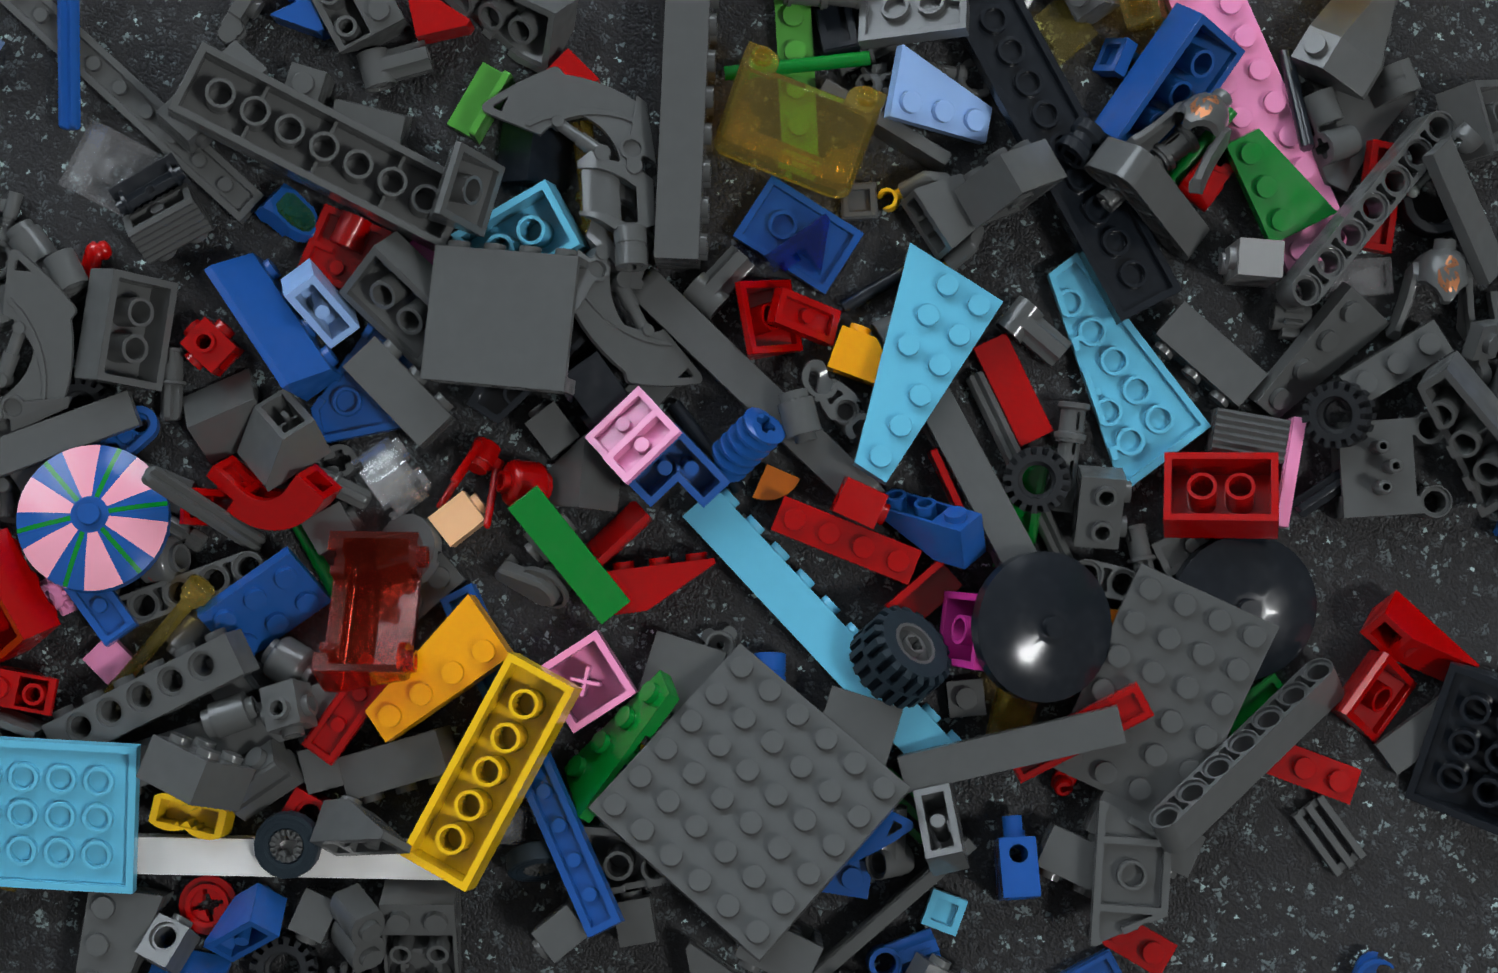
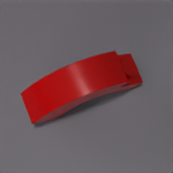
M234 455L213 465L206 475L222 493L228 495L233 500L226 510L227 512L250 526L273 531L290 529L305 522L330 505L343 488L315 463L296 474L286 489L273 488L268 492L256 476Z

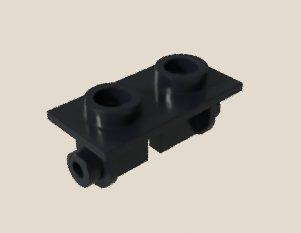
M172 152L107 190L114 199L121 214L125 216L135 213L134 211L137 208H142L144 204L155 201L157 197H162L164 193L168 194L170 190H174L177 186L180 187L183 183L190 185L191 182Z

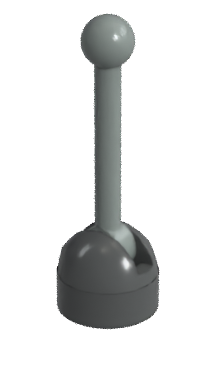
M1464 121L1451 135L1458 152L1461 154H1470L1485 142ZM1428 171L1406 194L1408 197L1415 198L1420 194V188L1431 179Z

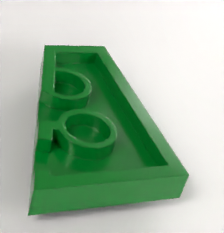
M1254 129L1229 142L1224 152L1264 239L1283 240L1337 213L1260 129Z

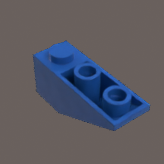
M892 488L885 493L889 495L886 503L891 505L885 521L933 560L965 570L986 552L981 513L967 510L962 506H953L939 502L930 497L911 494L902 489Z

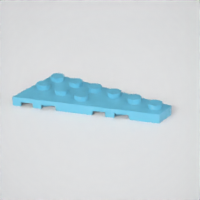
M912 243L909 244L902 276L853 466L883 485L891 477L1003 303L1002 300Z
M1075 253L1047 275V279L1067 337L1072 343L1071 348L1111 464L1115 468H1123L1127 481H1131L1133 486L1164 463V452H1178L1210 428L1211 425L1132 322L1127 319L1116 324L1078 253Z

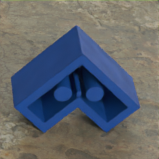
M674 423L683 433L641 472L629 486L651 507L679 482L704 508L731 482L685 432Z

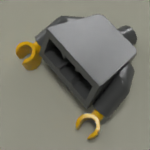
M924 170L899 183L896 190L887 187L882 188L878 192V199L886 195L894 196L892 204L882 208L883 211L893 212L900 203L937 260L943 258V263L956 271L977 252L985 233L984 227L975 229L954 192L956 188L965 182L963 174L950 176L946 172Z

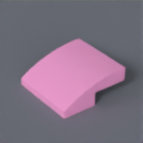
M638 385L585 438L616 474L629 485L683 432Z

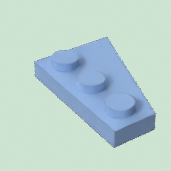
M904 44L897 46L883 118L979 145L986 143L992 107Z

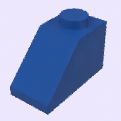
M260 883L237 894L205 939L203 947L234 962L280 936L287 898Z

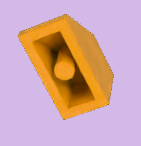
M851 323L850 327L842 325L828 362L827 370L873 387L882 348L878 339L870 335L872 330L856 323Z

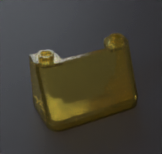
M749 41L714 139L715 149L727 158L827 197L838 199L848 196L868 152L888 94L877 91L869 86H857L848 92L846 99L840 98L776 73L779 66V58L774 51L766 46Z

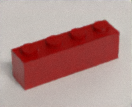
M785 495L771 528V531L903 585H909L922 550Z

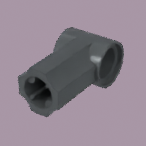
M425 40L391 49L386 47L370 48L356 55L365 91L368 93L382 92L395 87L398 81L434 72Z
M731 245L706 273L702 272L692 281L682 295L710 320L730 299V294L735 289V282L743 281L755 268V265L739 249Z
M1019 295L995 324L1003 333H1007L1011 340L1017 344L1022 343L1051 368L1072 343L1043 319V313L1032 302Z
M899 803L893 812L907 818V805ZM894 821L887 836L901 829L902 825ZM906 834L881 850L865 857L866 870L874 880L908 875L913 870L915 863L912 849L906 844Z

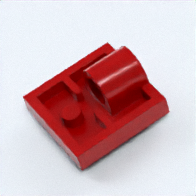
M325 203L315 225L316 231L313 237L309 238L298 266L310 258L329 281L341 290L372 247L393 232L377 226L356 214L340 210Z

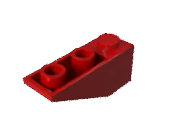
M707 552L685 554V562L671 563L670 556L651 558L649 559V566L635 568L634 561L612 563L613 570L607 571V573L630 600L627 605L614 615L649 611L716 564L715 558L708 559Z
M1395 590L1372 608L1360 630V633L1380 651L1388 653L1395 661L1442 682L1445 680L1450 662L1452 661L1479 667V664L1398 590Z

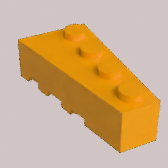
M468 594L365 710L385 742L395 741L498 670L508 652H513L476 595Z

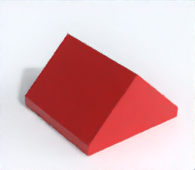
M791 279L735 282V292L746 353L750 360L803 351L800 336L766 323L774 289L785 287L792 290Z
M1369 650L1343 686L1344 697L1330 712L1376 743L1417 683L1388 653Z

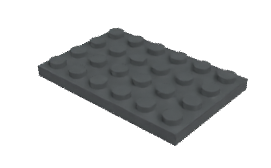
M1140 563L1112 622L1111 642L1104 664L1095 678L1079 692L1069 715L1137 681L1155 716L1125 730L1124 734L1127 743L1078 754L1053 768L1101 791L1106 790L1140 806L1142 810L1151 813L1164 798L1226 740L1279 626Z

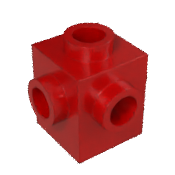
M204 317L202 320L196 319L185 329L183 334L186 337L180 342L187 350L184 357L198 370L205 367L211 374L219 377L245 351L232 339L236 334L235 331L220 318L216 322L207 317Z

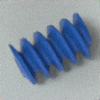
M751 407L747 409L744 415L739 417L736 423L731 425L728 431L723 433L720 439L713 443L711 451L714 464L725 474L730 482L741 481L762 459L769 455L770 451L774 450L784 440L786 434L783 426L776 418L760 408Z

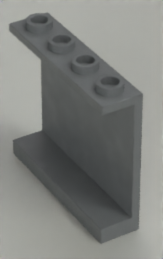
M449 240L448 246L435 245L420 379L434 383L574 395L576 380L570 379L567 376L579 269H588L589 262L577 256L578 251L566 248H556L555 254L542 253V248L528 245H520L519 251L506 250V245L498 243H484L483 248H471L470 242L461 240Z

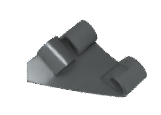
M1405 58L1383 67L1382 72L1364 101L1337 91L1333 87L1321 89L1303 98L1308 119L1314 132L1315 148L1312 149V153L1325 185L1342 193L1347 192L1364 162L1366 142L1371 139L1379 140L1403 109L1417 97L1418 91L1422 87L1411 58Z

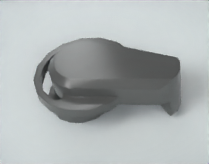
M511 553L495 572V578L499 582L538 605L560 609L568 603V592L572 588L553 564L548 563L543 568L536 566L523 567L518 565V560ZM561 594H562V596H563V601H562V602H557L558 599L560 598Z

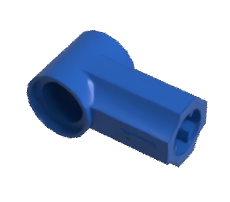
M928 927L886 944L874 945L867 952L865 961L870 973H904L916 952L928 958L931 953L939 956L941 954L932 930ZM881 953H890L893 957L890 969L883 972L877 971L874 966L876 957Z

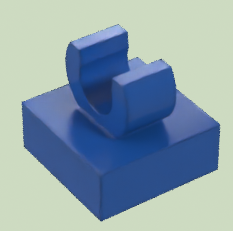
M1128 37L1105 38L1092 71L1101 77H1117L1124 80L1129 72L1128 67L1130 63L1136 62L1140 56L1135 52L1138 44Z

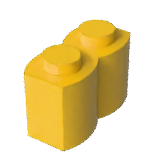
M166 792L154 795L148 821L162 830L180 831L185 829L194 837L214 840L232 832L236 815L233 811L188 805Z

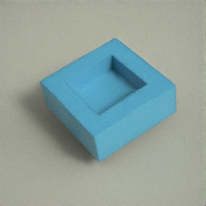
M932 887L920 923L956 937L968 900Z

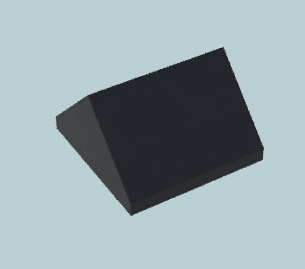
M576 120L567 121L576 128ZM503 122L497 162L506 167L501 184L531 188L539 182L547 180L555 184L559 192L567 193L574 142L560 132L554 131L553 128H549L540 137Z

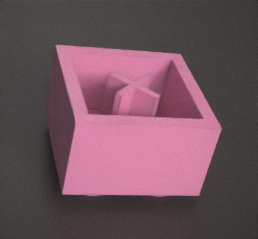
M595 630L541 665L583 688L566 719V723L573 734L638 692L600 630Z

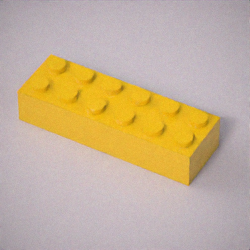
M508 652L407 840L412 846L410 853L400 855L464 892L476 888L583 688L520 653Z

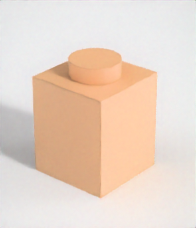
M462 490L430 515L428 519L450 547H457L483 526L486 504L476 493L470 496L468 492Z

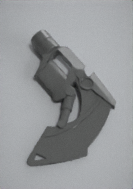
M551 67L534 74L483 103L482 110L488 116L540 137L549 128H553L554 131L566 136L575 143L576 147L586 153L577 161V169L581 170L583 211H579V215L601 225L613 234L616 270L621 272L646 270L648 268L647 229L655 225L654 179L643 172L641 161L647 160L656 163L647 103L639 96H636L635 101L627 95L596 81L566 75L558 67ZM506 100L502 111L494 108V106ZM584 118L593 123L610 140L617 153L619 162L611 160V151L607 145L600 144L567 121ZM620 183L636 192L638 222H624L621 220Z
M620 183L621 218L624 222H638L636 192ZM591 220L586 235L591 250L585 255L578 249L577 256L589 262L588 269H579L574 317L582 330L597 349L623 372L627 384L647 387H681L701 383V373L665 329L654 332L653 326L647 323L639 307L640 303L633 291L643 289L644 282L642 278L645 270L639 272H621L616 270L615 247L607 234L608 230ZM650 228L647 229L648 260L654 245V235ZM611 291L617 294L625 312H628L636 329L623 324L615 309ZM685 370L690 375V378H678Z
M16 249L11 250L8 254L3 315L13 319L15 323L12 325L13 332L8 346L3 351L0 359V422H5L9 419L11 433L69 407L73 397H67L74 360L72 319L77 314L76 306L64 291L37 264L20 250ZM20 261L31 272L16 270L17 262ZM26 336L34 350L30 365L20 382L1 397V388L10 387L14 383L13 375Z

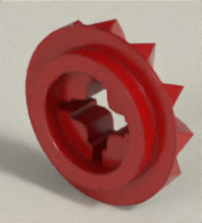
M200 876L185 886L179 898V913L194 923L191 927L194 932L204 935L210 934L236 896L232 883L226 882L220 876ZM205 894H209L212 900L223 901L213 909V915L209 913L208 909L195 908V906L206 900Z

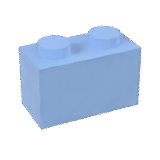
M310 258L280 279L284 297L330 349L360 328L355 309L338 293L339 291Z

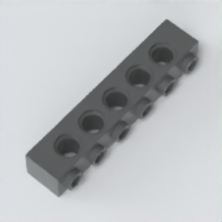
M222 627L205 635L206 643L198 647L193 642L175 650L173 653L176 658L165 663L164 658L158 659L142 667L145 674L137 678L134 677L133 673L112 682L114 689L107 693L100 689L82 698L84 705L75 709L74 705L70 704L53 712L54 720L41 727L47 739L114 742L260 669L242 629L227 632L226 628ZM207 655L210 656L213 660V671L210 670L207 666ZM177 671L183 678L182 686L176 680ZM146 687H148L152 693V701H150L146 696ZM116 702L121 707V716L116 712ZM86 718L90 721L91 731L86 727Z

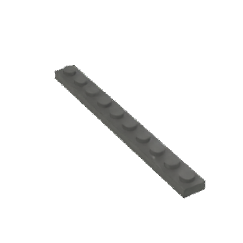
M0 0L2 5L58 55L57 5L52 0ZM80 27V76L166 155L172 152L182 170L243 224L267 197L210 145L204 149L198 148L193 154H189L158 124L156 111L164 103Z

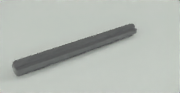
M978 371L968 376L966 383L1007 465L1012 457L1021 451V448L985 374L982 371ZM1051 510L1041 513L1038 532L1048 552H1056L1073 558Z

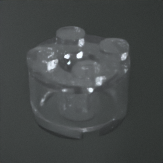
M386 437L352 460L351 464L355 470L360 466L364 468L359 472L362 476L361 479L368 489L372 491L373 496L384 511L390 507L393 509V512L388 515L394 522L430 496L427 491L432 487L419 467L412 470L407 460L410 459V454L400 439L396 437L390 440Z

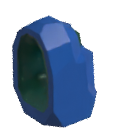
M285 183L269 195L255 211V214L262 222L267 223L282 237L287 236L296 242L308 243L309 238H312L316 231L315 225L318 216L314 207L295 189Z

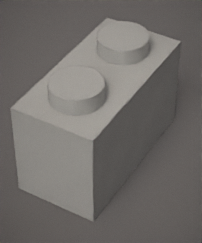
M1244 237L1237 239L1225 248V253H1220L1218 274L1223 275V285L1267 288L1283 278L1285 241Z

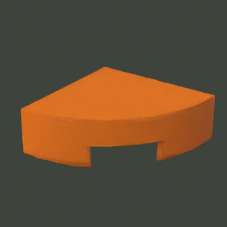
M767 464L752 498L762 501L782 498L797 486L800 478Z

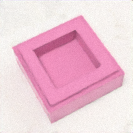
M119 640L109 647H106L100 641L83 658V661L107 685H111L137 660Z

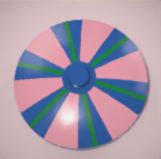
M86 445L71 448L45 462L27 482L21 494L16 513L19 543L32 566L54 584L80 593H104L117 590L143 576L162 553L167 543L171 526L169 500L143 484L141 480L149 466L125 450L105 445Z

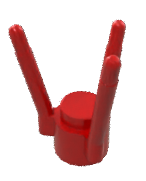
M476 437L465 459L457 468L451 478V483L436 505L438 509L450 499L468 470L477 475H485L487 471H492L483 524L485 529L490 528L497 493L495 486L496 476L505 463L502 459L498 458L501 452L499 445L484 437Z

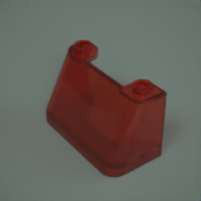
M330 531L328 549L337 553V556L334 558V566H330L329 572L333 578V588L325 642H320L319 650L321 653L313 652L312 673L325 692L336 693L407 681L411 673H416L418 667L417 650H414L422 573L423 568H428L430 561L429 547L423 546L419 532Z

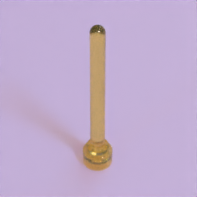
M191 575L181 587V600L112 682L132 673L136 677L142 667L147 664L190 611L200 606H205L215 595V589L206 579L199 575ZM112 682L104 690L105 693L114 689Z

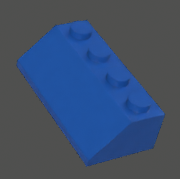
M1176 3L1099 114L1095 123L1102 128L1106 138L1113 137L1127 141L1131 136L1155 122L1176 103L1186 100L1195 94L1202 92L1212 93L1216 88H1220L1245 53V50L1204 14ZM1174 127L1158 143H1161L1174 133Z
M250 253L210 265L204 269L282 389L308 401L342 376L335 366L339 363L337 356L327 345L322 347L316 338L318 334L284 297L282 285L278 281L281 273L269 258L263 260L256 254Z

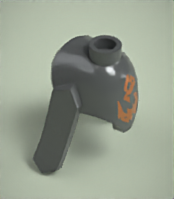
M1216 88L1212 93L1202 92L1195 94L1186 100L1176 103L1155 122L1131 136L1126 142L1138 145L1150 152L1154 148V144L1159 142L1175 125L1180 124L1182 121V126L1188 130L1200 126L1210 131L1216 138L1208 146L1194 176L1189 181V193L1203 194L1215 165L1229 144L1232 129L1228 127V107L1232 104V98L1222 88Z
M1434 239L1433 249L1419 255L1405 270L1399 296L1389 320L1391 324L1385 328L1386 337L1394 341L1401 337L1417 293V284H1423L1435 290L1439 296L1440 304H1450L1459 292L1456 329L1462 339L1466 341L1471 323L1476 321L1473 275L1470 266L1466 265L1463 255L1456 251L1457 240Z

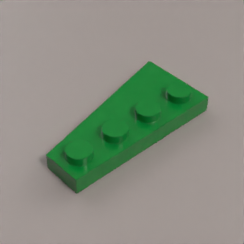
M659 670L564 767L578 818L588 823L592 821L595 815L589 811L588 807L615 779L625 764L628 765L640 750L641 741L644 737H653L680 700L669 674Z

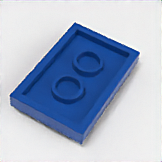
M772 175L735 231L733 238L825 296L864 236V233Z
M286 546L196 609L198 618L211 632L225 627L227 632L241 628L255 656L268 647L274 639H279L328 605L332 600L324 587L291 549Z

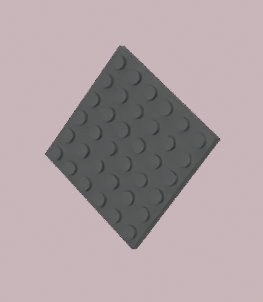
M740 643L588 808L593 815L760 963L904 799L911 788Z

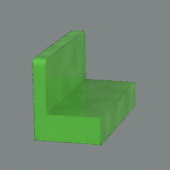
M482 62L447 122L448 127L480 145L495 119L484 114L482 105L516 83L512 74L506 70L502 73ZM505 100L494 106V108L500 110Z

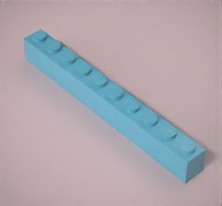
M726 487L704 508L697 502L682 516L843 689L876 699L871 695V691L867 687L864 688L860 683V677L855 675L853 670L855 665L850 661L849 654L852 652L849 648L850 643L854 640L853 637L859 632V629L852 622L845 626L836 617L841 610L827 595L820 599L811 590L815 583L801 568L794 572L786 563L790 556L776 541L771 546L761 536L765 529L751 514L745 519L736 510L740 502ZM926 702L922 707L917 703L914 707L908 708L906 706L903 709L893 743L905 754L961 741V739L952 729L946 734L936 724L941 717Z

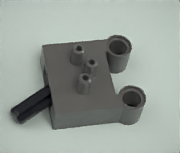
M1429 412L1414 415L1410 418L1372 420L1371 425H1374L1372 432L1366 433L1368 437L1364 441L1357 442L1358 445L1352 447L1330 448L1332 473L1293 498L1292 504L1294 511L1301 518L1308 516L1333 498L1335 519L1415 515L1420 519L1444 517L1452 508L1453 500L1450 492L1439 485L1425 486L1417 489L1414 446L1423 447L1439 443L1444 439V435L1441 429H1437ZM1422 420L1427 421L1432 428V433L1428 439L1424 438L1419 432V424ZM1337 422L1330 425L1336 429H1343L1350 422ZM1428 493L1433 494L1437 500V507L1433 512L1427 510L1424 504V498Z

